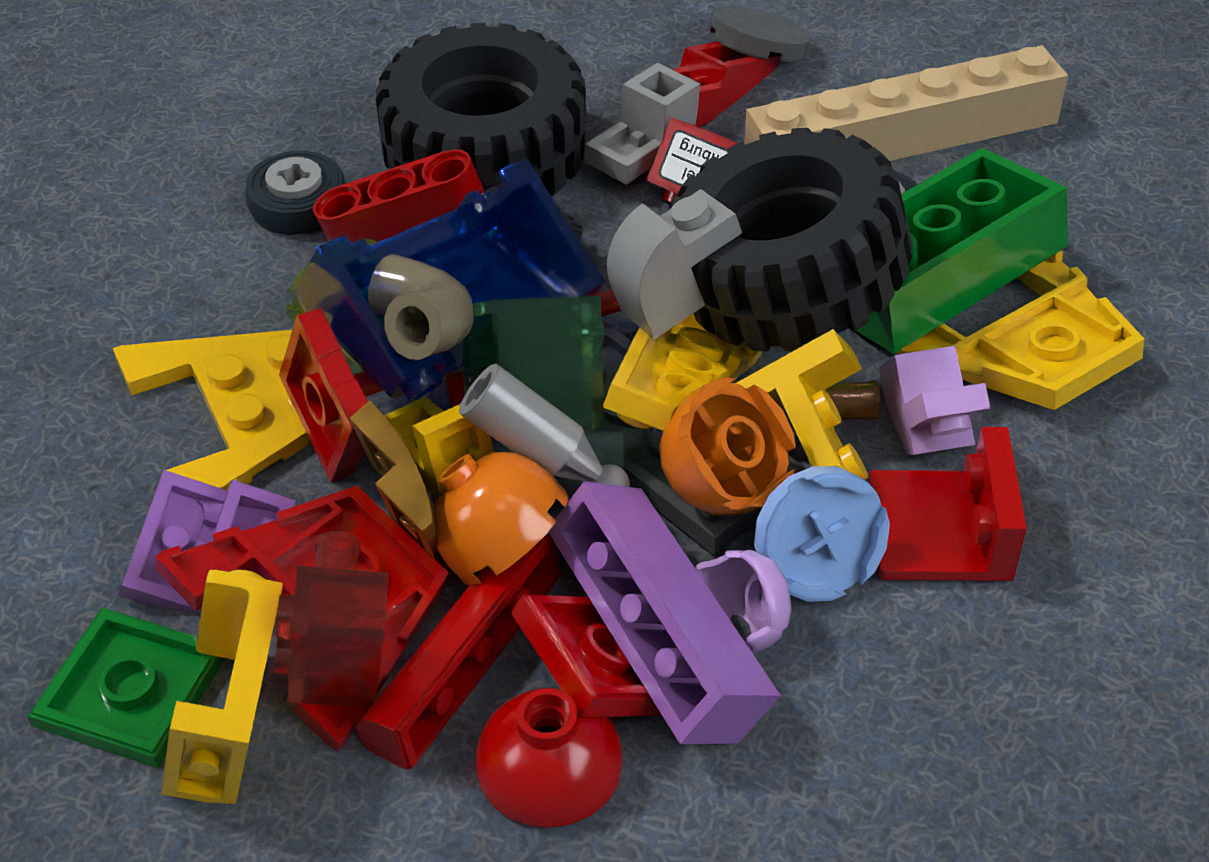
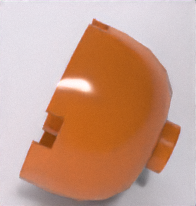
M720 378L701 386L683 398L664 429L659 445L661 467L670 487L685 503L710 515L732 517L747 514L763 507L769 494L787 477L793 475L795 471L794 469L787 472L789 464L787 452L796 449L794 433L784 411L767 391L755 384L746 389L737 383H731L736 378Z
M492 452L477 461L470 454H466L451 464L438 479L444 490L433 505L437 528L435 546L446 564L464 584H480L481 581L474 572L488 565L496 575L500 574L528 553L550 531L556 521L548 513V510L555 500L563 507H566L569 501L567 492L544 467L535 460L517 452Z

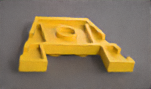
M1061 250L1017 277V279L1040 296L1037 299L968 337L961 335L943 323L895 353L898 355L955 346L962 380L974 384L985 383L986 388L1056 410L1143 359L1145 339L1106 297L1097 299L1087 288L1088 278L1078 267L1068 268L1063 262V251Z
M292 330L121 345L113 348L117 364L131 396L193 376L227 447L226 450L167 469V471L228 491L232 479L249 484L253 481V476L281 458L285 461L311 444L279 377Z

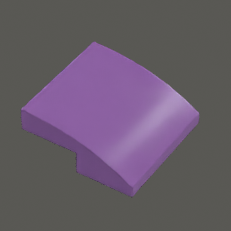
M163 470L118 596L156 607L201 613L202 608L195 611L156 571L155 556L163 550L178 545L181 551H185L213 541L214 533L235 526L244 531L276 520L277 512L294 507L296 500L233 479L227 491Z

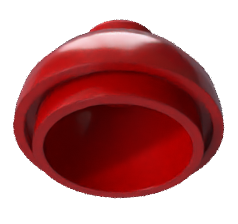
M559 688L530 690L504 703L490 716L484 725L476 750L477 778L481 790L488 801L508 818L535 827L551 828L566 826L584 820L596 813L614 794L619 784L623 767L621 742L610 717L580 718L573 699ZM544 726H553L559 729L548 733L537 731Z

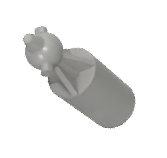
M492 364L486 368L465 394L459 408V413L512 452H517L535 460L550 472L551 475L586 482L630 487L628 475L621 467L613 464L600 465L582 426L499 365Z

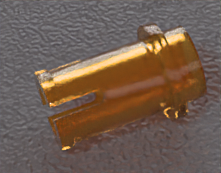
M868 380V382H839L825 389L834 402L841 419L869 418V420H873L879 417L881 396L876 380Z

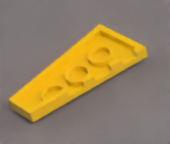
M691 314L655 340L639 327L610 385L603 408L616 412L622 421L631 426L642 429L655 427L664 431L674 411L690 392L723 377H739L756 363L762 351L751 350L746 346L745 342L735 346L719 339L716 334L714 335L706 331L696 322L694 314Z

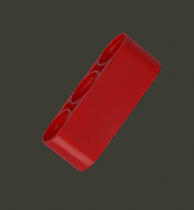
M453 149L336 186L326 191L314 203L313 211L334 253L343 260L353 262L472 224L485 196V191L469 154L463 150Z

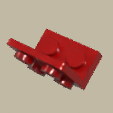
M981 427L976 454H966L964 471L872 470L869 472L868 483L878 493L877 496L880 499L881 506L886 508L890 523L887 549L877 567V574L880 579L1014 581L1027 526L1008 427Z

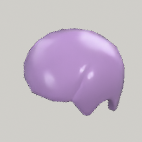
M749 549L746 551H726L725 555L717 559L700 562L696 565L695 569L728 618L731 619L732 615H738L743 617L750 625L752 634L744 642L753 655L771 647L782 638L783 630L788 627L792 608L789 584L775 560Z

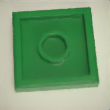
M101 607L27 717L32 727L158 768L166 756L169 730L176 701L198 704L225 658L197 652V636Z

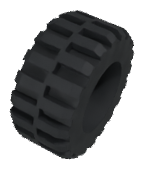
M470 23L468 28L457 29L456 25L442 28L440 34L431 36L427 33L417 38L411 48L404 46L395 54L392 62L387 64L379 77V85L376 88V106L384 165L388 169L443 151L463 150L469 154L485 193L490 187L495 186L500 189L502 186L508 187L514 193L517 189L526 192L527 196L534 198V196L542 198V194L545 192L553 196L566 185V179L571 180L581 167V161L585 154V143H587L585 79L581 75V69L573 57L567 54L565 49L553 39L546 42L539 32L531 29L522 32L518 31L515 25L500 23L499 27H486V23Z
M792 128L789 134L777 135L775 131L759 135L760 140L746 145L742 141L729 147L727 154L719 159L713 156L701 165L699 175H690L680 188L679 197L674 198L670 209L679 200L689 197L701 189L736 213L742 231L733 240L691 267L705 303L702 308L693 313L696 322L706 331L714 335L716 334L719 339L735 346L745 342L746 346L751 350L769 352L771 346H781L787 352L802 347L803 344L811 342L832 329L837 333L848 328L854 332L868 323L870 319L869 314L873 311L881 313L891 303L895 296L894 291L900 290L910 271L908 265L913 258V245L897 173L892 169L891 162L882 152L855 135H850L846 139L845 135L839 130L823 128L821 133H813L809 128Z

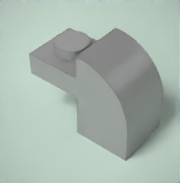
M660 63L654 64L625 82L622 89L620 122L585 143L584 162L624 184H628L647 170H651L671 117L695 125L700 83Z
M701 189L691 196L676 202L670 210L661 216L643 203L635 208L619 226L611 242L607 257L608 279L621 312L655 340L702 308L705 303L691 267L742 233L736 213Z

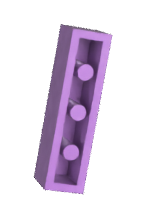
M584 481L569 500L566 507L556 517V523L549 531L550 536L680 744L739 743L780 698V693L641 488Z

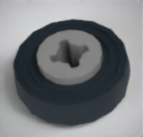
M306 150L279 153L266 158L254 166L247 176L245 192L247 207L256 223L269 231L284 234L308 233L321 228L313 211L314 203L326 191L346 184L345 177L337 163L321 153Z

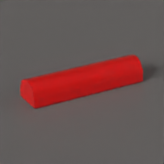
M549 532L528 553L500 574L496 575L488 565L477 575L481 583L468 586L356 725L357 735L369 751L405 770L408 768L413 769L520 630V626L511 612L521 596L547 595L561 577L555 543Z

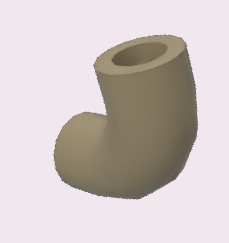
M396 254L384 257L376 266L369 284L368 302L371 310L376 315L384 317L386 335L389 343L397 353L407 359L420 360L449 350L469 334L473 324L472 298L467 288L446 271Z

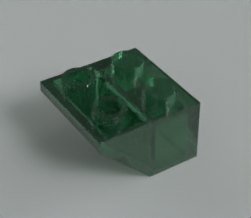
M600 296L501 299L472 304L473 324L469 334L463 339L464 396L473 382L486 368L492 364H497L582 426L583 431L604 430L603 404L606 399L602 368L604 324L601 319Z

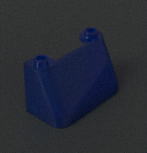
M527 158L500 170L498 176L502 183L494 193L487 191L480 195L477 190L466 194L457 209L371 246L368 245L365 238L352 244L345 234L319 245L293 290L294 297L304 313L319 308L322 309L341 350L391 398L394 399L405 395L409 402L417 401L436 390L443 383L441 377L556 321L561 328L567 327L583 318L593 309L589 300L606 281ZM396 254L423 262L446 271L467 288L472 298L473 324L469 334L460 343L449 350L420 360L407 359L397 353L389 343L386 335L384 317L376 315L368 302V289L371 277L376 266L384 257Z

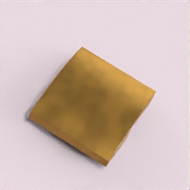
M369 400L349 419L371 465L383 476L375 485L391 518L441 566H444L446 562L435 546L437 528L433 504L418 468L399 434L381 411Z

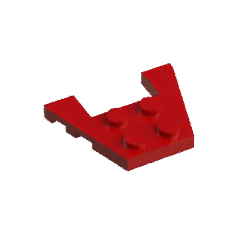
M357 485L279 511L274 521L244 531L235 526L214 533L213 541L185 551H181L178 545L163 550L155 556L156 571L195 611L202 608L205 584L210 570L224 572L234 570L254 571L265 580L283 583L280 597L343 659L294 698L293 711L336 752L347 743L356 729V725L365 715L445 590L449 575L445 568Z

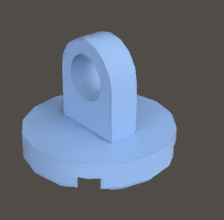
M812 466L787 477L769 494L757 517L754 546L757 553L775 560L789 584L790 595L807 602L833 601L847 594L843 590L852 587L857 581L863 584L876 571L887 549L890 523L886 508L881 506L880 499L877 496L878 493L860 476L838 466Z

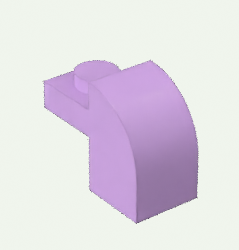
M955 346L894 355L879 367L885 404L907 454L916 455L975 445L971 419L990 409L986 384L963 386Z

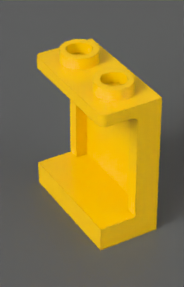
M210 570L208 572L196 651L201 654L234 660V666L224 709L176 701L169 730L161 795L208 803L236 804L283 583L265 580L262 576L246 570L230 572Z

